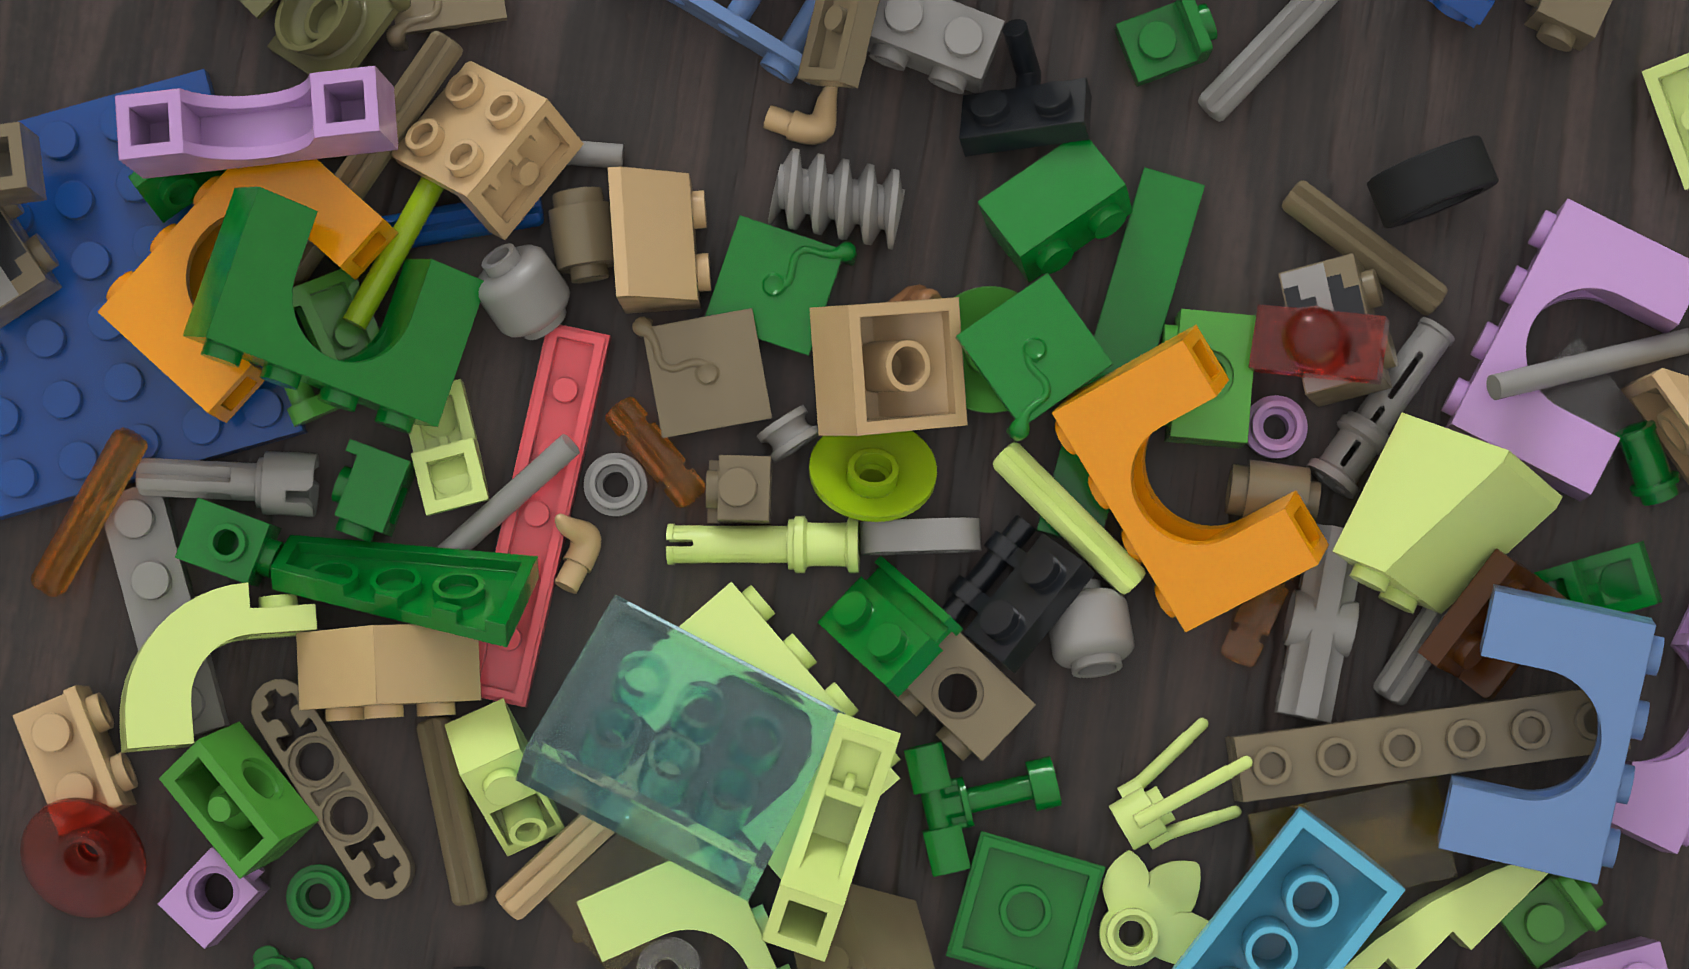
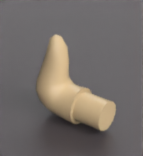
M825 86L822 89L812 114H805L798 110L791 112L771 105L766 114L763 128L786 136V140L801 144L817 145L826 142L833 136L836 128L838 87Z
M558 514L555 516L556 527L564 537L570 540V546L563 557L565 562L554 583L567 592L577 594L587 573L592 572L601 549V535L598 528L588 521Z

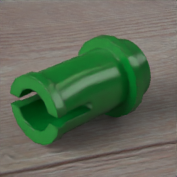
M1654 420L1633 423L1614 434L1620 438L1619 444L1634 484L1629 488L1632 496L1640 498L1643 506L1659 504L1678 495L1679 490L1676 483L1681 479L1678 471L1670 469L1656 431L1657 426Z

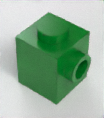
M198 497L175 558L236 581L248 582L251 586L259 587L263 576L271 578L270 567L284 546L283 542L277 540L281 528Z

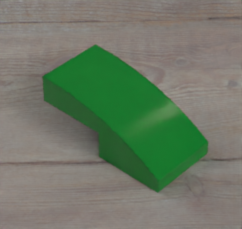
M1644 540L1534 572L1535 575L1570 601L1626 613L1663 602Z

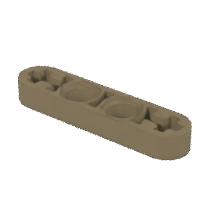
M274 679L264 683L256 691L251 702V714L254 722L304 802L319 819L317 823L354 882L365 895L374 899H389L402 894L411 885L415 876V862L412 854L329 722H326V717L321 709L299 710L298 682L294 680ZM276 691L282 697L293 695L296 697L298 704L291 709V713L299 727H306L312 720L317 728L316 732L298 737L288 749L283 743L282 738L294 735L292 729L284 719L271 720L267 713L274 707L271 695ZM312 743H321L327 746L334 758V766L330 774L321 780H312L306 777L299 766V757L302 751ZM346 797H354L361 800L368 812V820L365 827L356 834H346L340 831L333 820V811L336 804ZM378 828L384 834L385 840L373 843L382 858L387 859L395 856L400 863V867L393 872L394 878L397 881L393 887H390L385 880L374 883L370 879L368 873L373 871L376 865L367 849L362 850L357 857L350 850V845L368 840Z

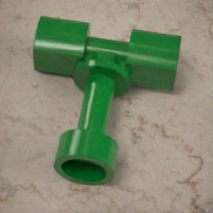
M941 740L903 749L914 795L920 794L928 829L922 830L933 877L971 868L962 829L974 826L972 813L1032 799L1036 812L1062 806L1058 782L1050 756L1025 761V775L966 788L963 776L950 779Z

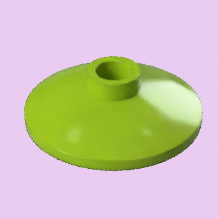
M913 431L862 436H822L811 453L809 476L818 497L834 511L856 520L885 522L905 517L926 503L936 484L937 465L927 443Z

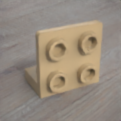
M469 61L449 80L444 90L419 120L409 128L406 136L399 142L398 150H393L391 155L398 164L457 195L490 233L506 240L584 143L547 98Z

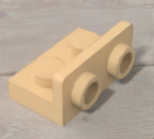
M72 686L63 690L64 694L12 715L59 834L68 833L137 804L131 791L138 787L135 771L125 753H116L107 731L114 728L111 711L101 693L93 694L90 686Z

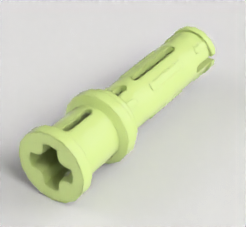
M795 516L794 519L788 520V526L668 524L666 540H669V542H693V545L666 546L667 564L788 563V569L794 570L795 573H805L807 567L842 566L846 567L849 573H859L860 520L848 518L847 522L813 523L808 522L805 516Z

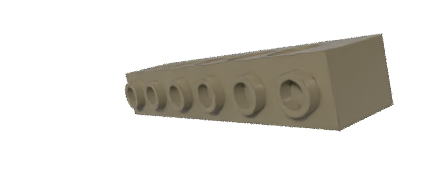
M1579 688L1225 737L1229 764L1243 756H1249L1253 761L1249 769L1231 779L1234 801L1250 802L1591 755L1597 737L1598 722L1595 706L1588 695Z

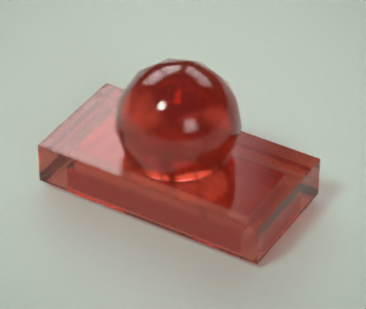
M1258 304L1249 368L1253 372L1381 385L1390 321L1386 316L1336 312L1320 306L1292 308Z

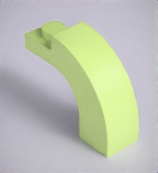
M247 582L220 587L201 594L171 613L141 646L126 676L120 703L121 753L187 748L194 744L191 693L194 678L206 657L217 648L236 641L296 637V633L316 631V605H298L297 595L280 594L259 597V608H250L249 584Z
M838 712L761 939L762 941L825 962L901 733Z

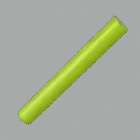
M421 177L393 227L398 234L375 259L343 316L344 320L362 330H366L444 188Z

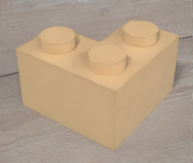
M414 624L368 625L296 633L299 710L325 709L326 722L404 717L403 705L416 704L417 717L456 715L455 702L481 700L479 640Z

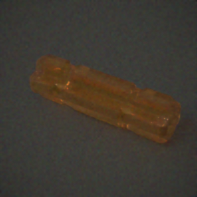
M630 396L620 400L605 415L608 425L618 437L621 435L627 437L628 441L625 444L656 483L664 482L667 486L664 492L676 507L682 509L691 505L704 493L706 483L693 468L687 470L683 466L686 459L668 437L662 438L661 429L655 422L650 424L645 420L648 413L635 398Z
M1296 576L1289 579V581L1294 582ZM1287 581L1240 605L1233 620L1239 625L1236 631H1228L1221 647V654L1245 667H1253L1257 663L1264 647L1262 643H1259L1261 636L1269 637L1290 591L1284 587Z

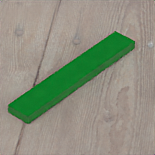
M1144 167L1132 205L1133 213L1128 218L1094 333L1095 339L1113 362V365L1081 388L1158 346L1205 185ZM1061 444L1052 477L1104 528L1109 509H1104L1095 500L1088 484L1089 474L1077 454H1070ZM1040 515L1036 531L1064 539Z

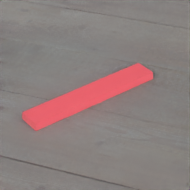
M560 324L544 337L512 479L562 434L567 435L573 440L580 453L502 522L495 552L538 556L539 579L508 647L479 641L481 698L493 701L504 698L507 704L528 707L554 593V581L558 575L566 537L556 527L555 516L564 514L571 517L611 343L610 335Z

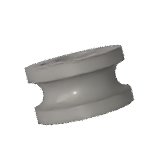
M804 405L785 414L757 435L761 443H769L772 446L773 452L770 456L774 463L793 454L818 436V426H811L805 420L808 411Z

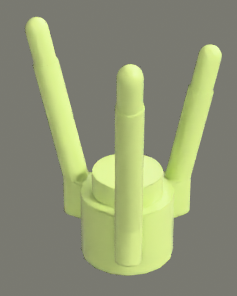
M1199 718L1142 772L1117 788L1122 798L1109 805V808L1134 850L1149 843L1153 850L1173 838L1218 825L1222 822L1238 818L1242 814L1241 808L1235 805L1167 825L1176 820L1171 811L1249 769L1253 764L1249 756H1243L1166 798H1163L1157 786L1146 792L1144 791L1160 773L1207 729L1209 724L1207 719Z

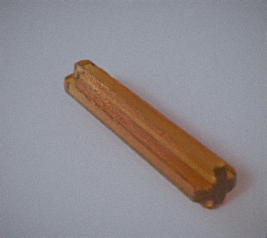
M125 427L112 432L31 575V584L50 597H57L67 591L148 449V443L144 437Z

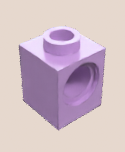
M211 847L164 896L158 905L205 949L217 945L265 895L270 887L259 878L265 871L263 867L239 879L216 849ZM214 873L224 875L233 887V898L225 909H219L211 905L205 895L206 883Z

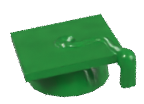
M740 215L705 317L752 308L759 340L810 356L812 337L809 308L827 306L841 263L844 262L846 265L853 266L857 256V249L849 241L842 242L838 247H834Z
M1048 273L955 337L1013 417L1014 421L1007 428L1006 433L1014 442L1027 438L1030 432V422L1113 365V362Z

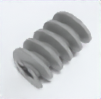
M792 148L784 163L780 164L768 224L772 225L781 210L785 209L788 229L797 230L805 216L809 214L813 234L822 235L833 219L836 223L838 239L847 240L856 224H858L861 228L863 244L872 245L882 229L885 230L888 249L893 250L905 195V189H902L900 171L891 169L881 185L877 184L875 165L867 163L858 179H852L850 160L842 158L833 174H828L825 155L817 153L809 168L804 169L802 168L800 150Z

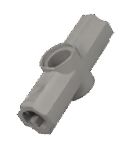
M1317 524L1329 546L1317 566L1301 573L1299 587L1293 590L1289 601L1283 629V645L1287 646L1283 669L1280 674L1281 680L1275 699L1276 706L1274 712L1311 721L1331 723L1343 658L1349 656L1357 630L1359 603L1355 601L1358 581L1349 576L1353 566L1333 552L1344 528Z

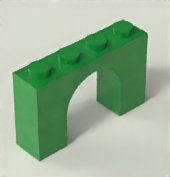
M261 187L234 188L183 336L204 344L201 355L213 361L239 368L240 362L243 359L263 367L260 378L273 384L298 390L300 382L321 389L318 400L333 407L355 412L357 404L373 409L377 411L374 422L385 427L411 434L414 425L438 427L481 302L478 291L484 281L433 259H405L385 320L378 334L358 353L340 360L333 359L320 352L307 340L296 320L292 299L295 276L318 211Z

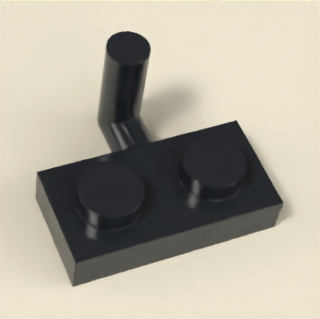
M1014 19L1007 22L1002 31L1016 74L1015 88L988 90L982 93L963 95L959 140L965 157L1089 140L1092 95L1087 78L1051 81L1041 84V69L1026 21Z

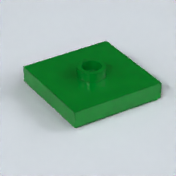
M980 830L970 865L971 868L968 872L945 955L989 969H1077L1105 867Z

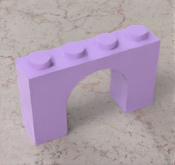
M1567 199L1556 214L1545 210L1528 241L1529 245L1538 249L1527 270L1518 265L1513 270L1499 297V300L1509 304L1498 326L1489 321L1484 326L1470 353L1471 356L1480 360L1470 381L1468 382L1458 377L1441 411L1451 416L1445 428L1511 451L1552 488L1581 502L1592 494L1620 438L1560 408L1547 399L1540 390L1493 400L1487 391V378L1492 374L1528 366L1526 343L1531 325L1541 311L1558 302L1572 299L1594 300L1606 304L1662 333L1670 332L1679 325L1689 306V258Z

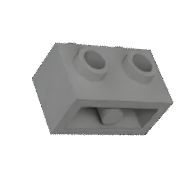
M880 0L867 51L870 52L869 57L886 67L904 71L905 67H909L929 75L928 80L942 89L957 94H963L964 90L976 94L980 92L1001 40L1005 21L953 0Z

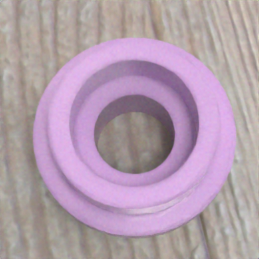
M1272 395L1258 400L1251 406L1247 444L1255 453L1268 459H1282L1292 455L1302 446L1307 436L1308 424L1304 411L1295 401L1284 396ZM1274 416L1284 422L1286 431L1281 439H1271L1265 434L1263 424L1266 418Z

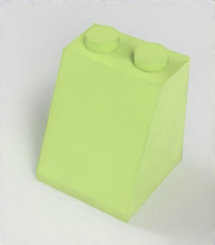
M1402 412L1333 552L1353 566L1349 575L1351 578L1371 589L1379 591L1378 597L1388 604L1412 614L1417 605L1442 614L1459 598L1496 548L1505 554L1509 553L1557 509L1563 496L1511 451Z

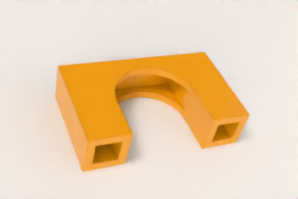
M317 159L227 169L221 176L210 178L199 188L193 199L194 206L179 223L168 225L154 238L150 245L151 253L134 272L129 271L121 275L111 285L106 294L108 301L98 311L103 318L208 414L225 423L234 416L263 384L265 380L260 378L262 368L243 359L240 362L239 368L208 359L201 355L204 344L184 337L183 333L234 188L261 187L318 211L308 239L355 280L358 279L398 234L386 220Z
M1197 325L1192 326L1072 393L1052 412L1056 419L1055 431L1061 444L1070 454H1077L1089 474L1088 484L1095 500L1104 509L1110 508L1123 529L1121 537L1128 554L1139 564L1143 563L1156 583L1154 591L1158 603L1169 617L1177 618L1185 632L1317 566L1329 546L1296 490L1242 519L1214 526L1196 524L1177 516L1154 493L1148 480L1145 464L1146 449L1151 434L1167 423L1217 397L1230 380Z

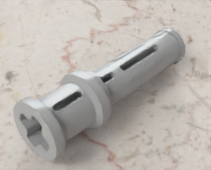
M1422 317L1417 323V328L1397 353L1398 366L1388 369L1392 388L1413 359H1416L1418 363L1393 399L1388 397L1392 388L1368 394L1356 412L1348 411L1347 414H1343L1337 421V426L1340 430L1320 458L1310 459L1306 467H1309L1311 474L1326 487L1349 499H1354L1357 495L1359 488L1356 483L1375 456L1381 455L1389 439V431L1413 397L1418 393L1446 349L1455 341L1454 336L1439 323ZM1375 412H1379L1380 417L1374 423L1371 421V418ZM1351 447H1354V454L1344 467L1341 466L1340 463Z

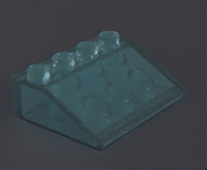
M615 594L525 747L516 781L749 902L823 759L838 712L846 713Z

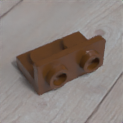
M1497 548L1417 651L1433 665L1459 678L1487 700H1492L1496 697L1520 666L1517 663L1484 657L1480 654L1479 647L1493 584L1566 599L1565 596L1524 565Z

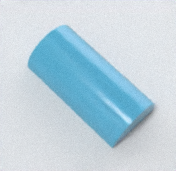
M1299 806L1172 969H1344L1406 889L1390 873L1351 841L1313 813Z

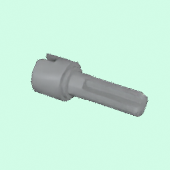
M266 451L264 457L258 458L257 463L143 458L138 462L135 482L138 493L143 496L255 501L256 507L261 508L263 515L315 517L319 498V483L314 480V472L319 467L320 462L318 453Z

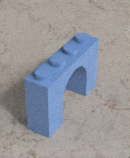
M1493 584L1479 647L1481 656L1549 670L1572 680L1588 695L1595 706L1598 722L1597 737L1591 755L1581 769L1566 781L1552 787L1536 790L1519 789L1451 774L1438 833V848L1598 884L1602 866L1613 868L1621 835L1620 829L1611 828L1616 802L1628 804L1635 775V766L1625 764L1630 739L1642 740L1649 715L1650 702L1640 700L1645 674L1657 675L1664 648V637L1654 635L1656 624L1652 618Z

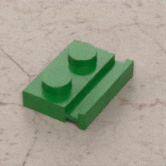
M880 556L875 561L879 568L867 580L861 576L817 623L893 694L899 697L943 651L938 645L951 632L957 636L963 628L885 558Z

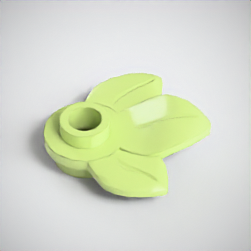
M1128 850L1110 865L1102 885L1108 911L1100 922L1099 940L1103 950L1112 960L1126 966H1138L1156 957L1176 964L1209 922L1205 918L1191 912L1196 905L1200 890L1201 869L1199 864L1195 861H1169L1156 866L1148 872L1142 860L1134 852ZM1127 921H1136L1142 928V937L1134 945H1125L1119 938L1120 927Z

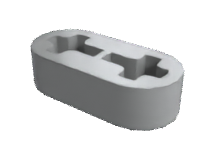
M980 518L896 519L885 522H859L860 555L946 554L982 551Z

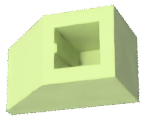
M504 698L445 724L459 775L507 857L557 835L565 828L527 739Z

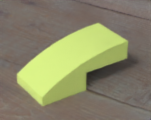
M461 379L454 380L438 427L414 425L411 434H409L413 449L411 457L427 516L490 500L464 382Z

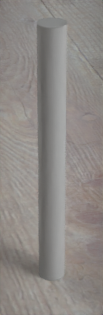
M1689 327L1488 376L1486 381L1487 391L1493 400H1499L1689 354Z

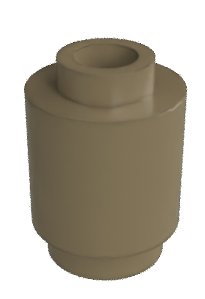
M579 187L554 193L552 195L554 208L548 211L557 270L563 274H570L572 283H589L608 278V268L614 266L610 202L604 201L602 188Z
M1250 459L1247 465L1232 464L1226 489L1225 514L1239 516V519H1242L1296 490L1313 519L1316 520L1321 498V482L1311 481V470L1309 467Z

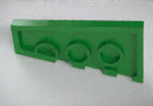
M290 535L270 567L273 590L503 647H508L539 579L538 556L381 542L370 543L367 541Z

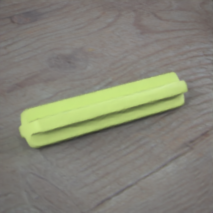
M1013 442L1009 444L994 459V469L1114 590L1125 595L1144 578L1146 574L1145 569L1019 443Z

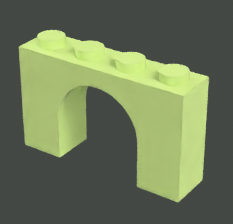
M730 582L617 679L614 684L655 732H660L710 688L724 680L737 676L755 675L772 679L784 685L797 697L806 711L811 727L812 744L806 767L798 780L786 792L740 830L743 836L782 880L837 714L839 712L853 717L859 710L835 682L825 690L808 671L817 661L793 633L782 641L767 624L766 621L776 613L752 585L748 586L743 592H740ZM896 753L890 765L881 795L900 779L892 769L901 760Z
M720 838L642 871L576 902L602 962L670 932L698 930L713 934L730 944L740 954L748 969H791L789 964L776 968L767 947L769 943L761 940L768 921V915L763 904L752 909L750 908L741 885L751 881V876L737 845L725 849Z

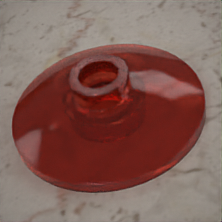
M75 797L56 800L40 809L29 821L23 832L20 856L27 879L45 901L65 913L85 918L109 916L125 908L136 897L144 883L147 861L142 841L128 820L106 804L87 798ZM84 843L92 846L99 855L89 852Z

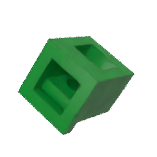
M350 439L345 451L356 456L353 468L346 465L342 468L333 488L331 500L338 503L334 516L339 517L335 530L370 543L375 531L392 537L416 475L413 462Z

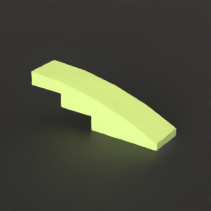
M1501 862L1479 868L1418 899L1374 929L1344 969H1378L1384 962L1392 969H1416L1448 936L1459 946L1472 950L1548 873Z

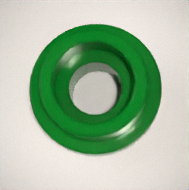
M314 864L298 871L290 880L286 892L287 907L293 918L301 925L312 929H323L338 923L348 912L352 899L351 887L345 875L337 868L326 864ZM315 884L325 885L331 893V900L325 908L315 907L309 899L310 890Z

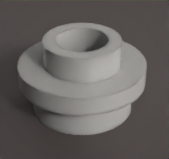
M609 453L597 458L589 466L584 477V492L588 502L598 512L607 516L620 517L634 512L643 503L647 494L648 481L644 469L634 458L626 454ZM622 474L627 478L628 488L622 496L611 497L607 495L604 485L609 476Z

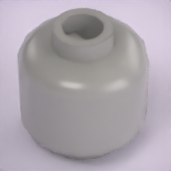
M508 243L495 248L483 259L481 266L484 270L478 276L479 279L484 281L478 291L480 304L500 332L514 338L524 337L528 340H534L547 335L561 324L567 313L565 307L570 297V290L565 279L541 247L530 244L515 247L513 244Z
M1090 579L1049 630L1052 655L1056 663L1061 667L1071 669L1072 675L1077 678L1106 676L1119 671L1123 667L1122 660L1127 658L1135 648V640L1128 603L1122 593L1110 588H1102L1100 580Z

